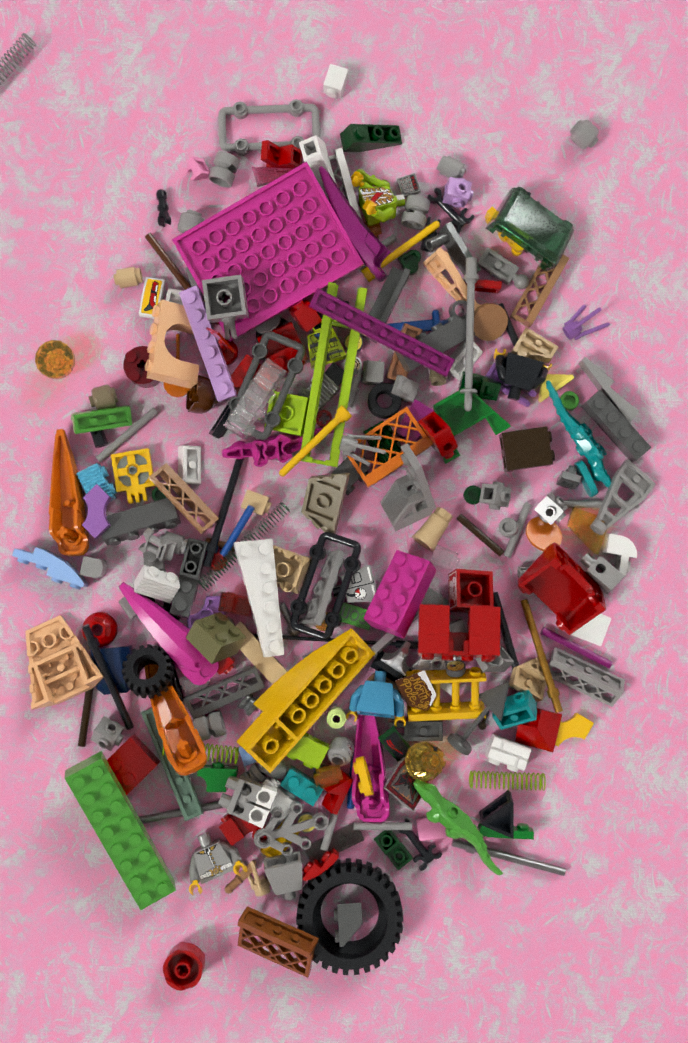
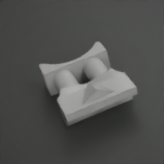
M147 528L143 532L146 543H143L138 550L144 553L148 550L156 554V557L161 562L164 560L171 561L177 542L165 538L162 540L153 535L154 531Z

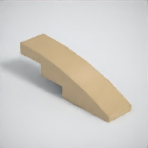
M241 621L236 625L246 636L240 648L241 652L274 684L288 671L275 656L263 657L259 639Z

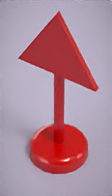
M207 327L206 330L218 339L226 364L234 363L238 357L236 344L233 341L225 340L219 332Z

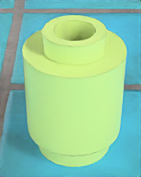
M340 707L331 708L327 713L328 725L335 729L344 726L346 722L345 711ZM337 715L340 717V721L335 722L332 718Z

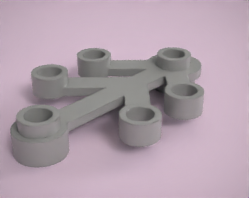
M293 801L290 805L291 811L280 829L274 830L278 820L284 817V812L281 807H274L272 809V817L266 827L259 829L254 834V843L259 848H268L270 846L280 851L282 855L289 856L293 851L291 844L288 842L281 843L275 839L283 837L299 845L302 850H308L311 847L310 839L307 836L300 837L294 833L311 827H315L317 830H324L327 828L329 820L324 813L318 812L311 819L293 824L297 815L303 811L301 803ZM296 805L300 806L298 810H293ZM277 811L281 812L279 816H275ZM322 817L320 822H316L318 818ZM266 835L264 840L260 839L261 836ZM304 841H308L306 845H302ZM285 847H289L288 851H283Z

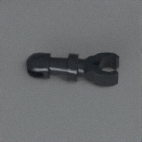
M159 189L156 192V198L159 202L157 210L160 211L158 224L165 227L164 221L166 224L171 225V217L167 212L169 210L166 204L167 193L165 190Z

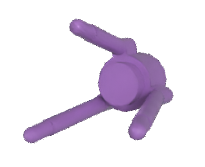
M583 305L570 320L564 323L565 326L562 330L569 340L573 338L578 340L585 335L608 327L610 323L580 332L583 330L581 325L600 312V307L578 322L576 320L573 322L586 308V305Z

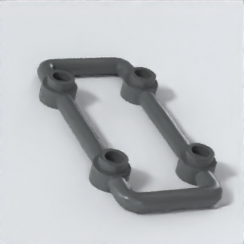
M266 332L262 336L260 343L252 347V354L254 356L237 397H233L229 401L231 411L227 419L228 425L235 430L260 440L267 439L271 435L273 428L279 426L281 422L279 413L296 374L301 373L304 367L302 359L305 355V347L303 344L274 332ZM269 339L298 351L295 358H291L288 361L289 373L273 410L265 415L266 427L261 432L236 422L235 419L237 414L245 409V402L243 400L260 360L265 359L268 355L266 346Z

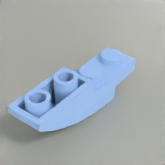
M35 547L34 552L31 553L14 548L12 556L17 557L18 562L24 564L32 562L36 564V568L47 570L48 567L46 575L52 577L51 581L61 584L65 581L70 583V587L79 590L81 587H88L89 583L83 575H79L80 572L73 565L51 551Z

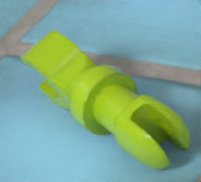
M362 169L356 170L363 175L362 181H366L371 186L390 187V183L387 180L375 178L376 176L373 174L370 176Z

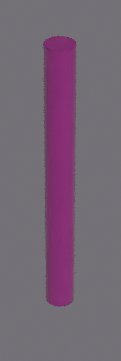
M545 627L542 628L540 634L607 668L612 666V661Z

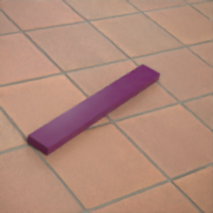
M319 288L310 302L309 307L444 377L448 376L455 361L452 357Z

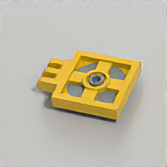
M146 448L111 454L116 491L118 493L126 491L129 504L133 503L132 496L134 495L136 503L141 502L140 494H142L144 501H148L146 488L155 487L154 483L149 479V476L154 473L150 449Z

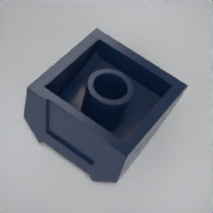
M132 645L100 648L119 693H127L130 688L123 679L122 669L124 667L122 664L123 661H127L126 656L133 653ZM91 650V659L93 660L97 668L100 670L97 661L93 655V652ZM103 678L96 685L97 690L104 695L111 694Z

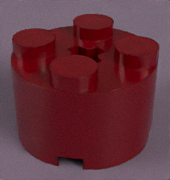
M138 346L128 351L123 362L126 376L134 384L142 388H151L160 382L147 378V371L141 369L149 359L150 353L147 352V346Z

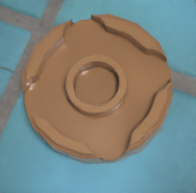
M484 303L476 308L474 311V332L479 339L492 341L499 338L505 332L508 325V316L501 306L496 303Z

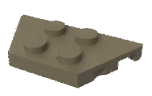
M350 473L311 476L308 479L301 513L307 519H310L317 529L321 528L324 532L336 534Z

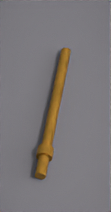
M528 599L520 602L547 684L548 697L552 700L555 713L563 711L559 700L560 693L558 688L555 687Z

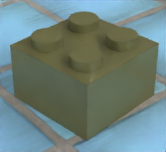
M218 612L196 620L186 639L213 664L237 654L246 636L226 615Z

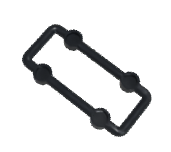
M324 532L319 536L317 544L310 548L311 562L298 599L294 600L290 606L293 613L290 619L292 629L324 641L331 638L334 628L338 627L342 622L340 611L353 573L357 572L361 567V562L358 559L361 553V545L357 541L331 532ZM327 539L351 547L353 552L344 561L346 572L333 610L325 617L327 628L325 633L299 624L298 620L300 615L307 611L305 600L318 562L326 556L324 545Z

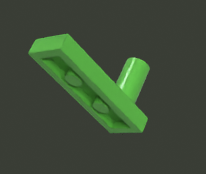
M128 405L71 414L75 434L132 425L131 409Z

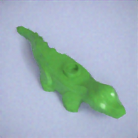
M416 779L413 783L421 798L432 808L426 813L427 819L433 823L440 822L446 827L445 833L447 837L466 839L475 847L483 863L496 875H502L503 872L493 863L490 854H488L483 835L478 831L477 826L473 824L470 817L454 803L442 797L434 784Z

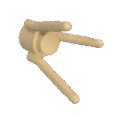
M250 861L254 879L251 875L247 878L251 889L254 890L256 896L268 894L270 892V882L267 876L266 879L265 876H258L254 862Z

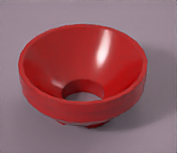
M93 613L83 623V626L89 624L91 630L96 624L102 626L103 633L100 636L94 635L100 643L99 647L109 645L117 636V622L108 613ZM82 630L83 637L87 641L85 634Z

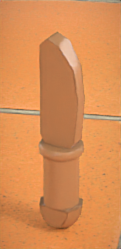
M250 863L247 865V872L242 870L240 872L241 876L236 875L225 886V893H232L240 883H243L251 875Z

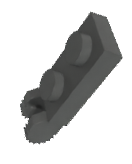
M397 721V727H404V722ZM406 721L404 734H401L405 741H443V721ZM388 722V727H395L394 722Z

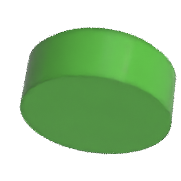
M567 391L560 396L567 411L574 410L579 404V397L572 391Z

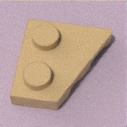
M526 327L511 353L549 363L558 346Z

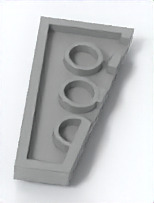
M340 550L329 552L320 573L322 579L315 584L313 588L315 595L310 602H307L308 611L304 619L300 618L299 624L319 626L324 622L327 605L332 599L333 587L338 581L339 569L344 563V552Z

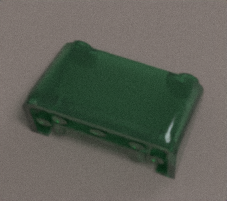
M514 187L509 190L485 227L492 234L495 230L502 232L500 236H507L534 255V260H540L539 267L546 272L557 266L574 233L573 225L569 221L562 220L530 197L522 187Z

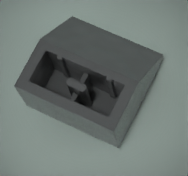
M361 903L337 904L338 909H334V921H338L339 930H335V943L339 942L340 947H344L362 925Z

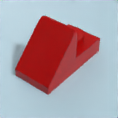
M342 770L319 783L327 792L322 805L330 813L336 815L353 782V779Z

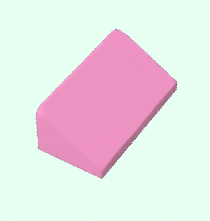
M427 817L416 818L419 841L450 838L446 836V827L440 822L433 823Z

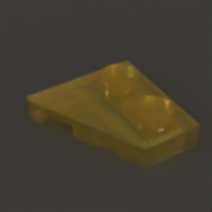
M573 507L566 526L594 554L599 555L606 531L603 535L595 533L590 528V525L597 515Z

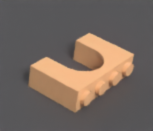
M161 300L157 305H154L152 310V316L154 317V323L150 327L152 339L148 344L147 352L150 354L145 364L147 378L191 389L197 384L199 365L176 359L168 352L165 346V334L167 331L178 330L193 334L183 305Z

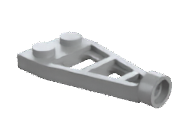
M629 459L625 460L614 474L597 517L590 525V528L595 533L603 535L607 528L642 502L656 483ZM622 483L634 492L633 497L628 501H624L618 496V490ZM612 500L621 507L614 516L607 510Z

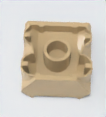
M273 545L277 587L285 592L299 594L311 558Z

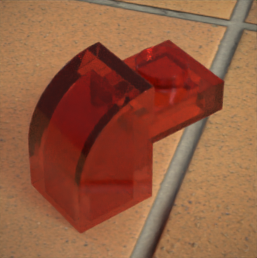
M221 592L218 611L250 617L252 609L247 596L237 595L232 592Z

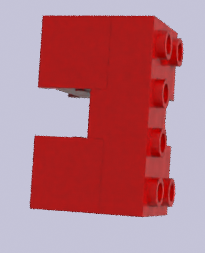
M419 604L418 656H422V660H434V656L442 657V660L453 661V657H461V661H473V658H481L482 662H493L500 656L501 607L470 606L467 617V633L450 632V605Z

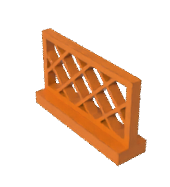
M405 407L365 434L381 436L382 438L392 440L390 450H385L386 453H389L387 462H376L378 454L376 452L374 461L366 460L373 464L372 472L365 476L361 470L362 463L360 462L358 466L355 462L356 459L350 456L347 457L367 488H370L404 465L400 457L403 453L392 451L394 440L405 442V444H412L410 448L415 456L430 448L433 443L426 436L408 407ZM404 413L410 419L409 426L398 424L399 417ZM386 425L394 426L393 437L381 435L383 427ZM397 427L408 429L406 440L395 438ZM410 430L418 431L422 438L417 442L409 441ZM378 440L377 448H379L380 440ZM362 449L361 458H363L364 449Z

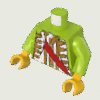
M355 171L351 176L352 185L354 187L359 186V206L368 226L380 222L385 223L390 219H394L396 217V207L405 206L404 195L394 196L388 186H371L366 181H362L364 177L360 172Z

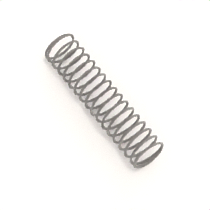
M26 33L21 34L22 38L19 37V41L16 40V44H13V47H10L11 51L7 50V53H12L20 62H22V60L14 54L12 49H14L23 59H25V57L15 48V46L20 48V50L25 55L28 56V54L18 45L17 42L22 44L24 48L30 53L31 51L21 42L20 39L24 40L32 49L34 48L24 39V37L33 46H36L35 42ZM4 53V57H1L0 62L6 65L13 72V70L4 62L3 59L8 61L15 69L16 67L7 59L5 55L10 57L17 65L19 64L11 57L9 53ZM0 63V67L4 69V71L8 75H10V73ZM0 70V73H1L5 78H7V76H6L4 73H2L1 70Z

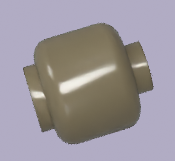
M108 384L93 388L91 391L92 396H88L91 407H96L97 410L116 407L118 402L114 387L111 388Z

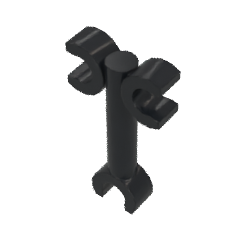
M435 188L434 192L437 194V197L433 198L429 194L427 199L432 204L437 203L453 219L450 222L457 228L456 231L459 234L465 224L473 221L474 215L466 218L464 214L468 209L464 208L459 216L449 204L442 203V192L439 188Z
M398 830L400 833L406 834L420 854L416 855L413 861L414 863L418 860L423 861V864L419 867L420 871L426 869L427 863L442 856L441 851L436 854L432 853V849L436 847L435 843H431L427 850L412 830Z

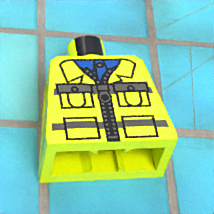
M322 321L312 328L313 334L307 335L311 369L315 367ZM331 328L326 365L346 359V353L333 328Z

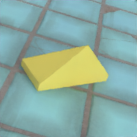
M547 374L545 382L540 385L538 401L541 403L549 397L546 381L550 380L555 390L558 391L572 381L574 376Z

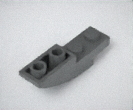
M189 538L179 572L180 588L173 598L169 612L171 615L189 619L199 587L208 542Z

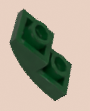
M384 830L374 838L375 842L397 870H400L414 859L392 830Z

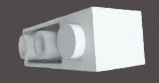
M315 135L299 142L304 162L308 163L326 195L319 168L323 166L335 183L336 181L325 142Z

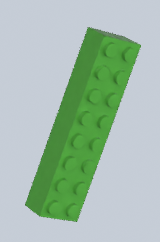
M102 751L65 770L67 784L139 909L142 910L176 891L174 878Z

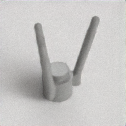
M349 433L347 436H342L339 450L343 451V455L350 456L367 466H370V462L351 451L355 452L356 448L386 454L385 450L358 444V440H354H381V436L352 435Z

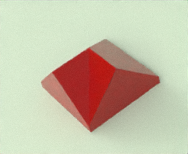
M537 708V720L518 725L515 742L554 752L562 714Z

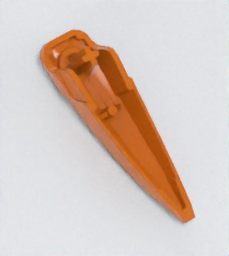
M57 429L51 474L48 513L50 515L49 533L57 542L58 550L61 554L68 557L81 556L89 549V532L82 526L86 520L82 487L76 474L78 469L65 430Z
M150 664L144 667L146 679L153 677L157 673L158 665ZM168 685L169 690L167 692L162 691V696L159 697L154 695V698L150 699L167 759L176 773L187 776L205 766L207 755L203 741L197 729L194 728L186 708L173 686Z

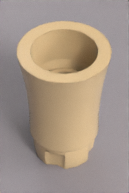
M437 507L412 538L427 550L434 552L453 516L445 509Z

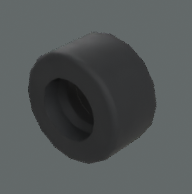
M380 383L369 392L367 404L374 416L387 419L399 411L402 398L391 393L394 385ZM381 394H388L392 398V404L388 408H382L378 405L377 398Z

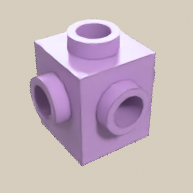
M449 177L445 185L442 203L450 204L456 208H464L473 196V190H471L472 182L466 181L464 178Z

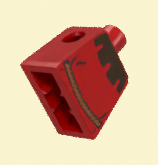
M434 411L419 420L420 427L433 443V449L445 459L453 457V450L457 449L458 445L450 426Z

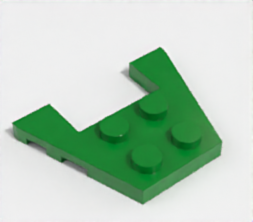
M460 390L433 405L434 412L450 426L454 436L484 419H487L495 435L511 427L508 422L476 394H472L471 411H465V394H461ZM457 449L453 450V457L449 459L443 457L445 464L461 456Z

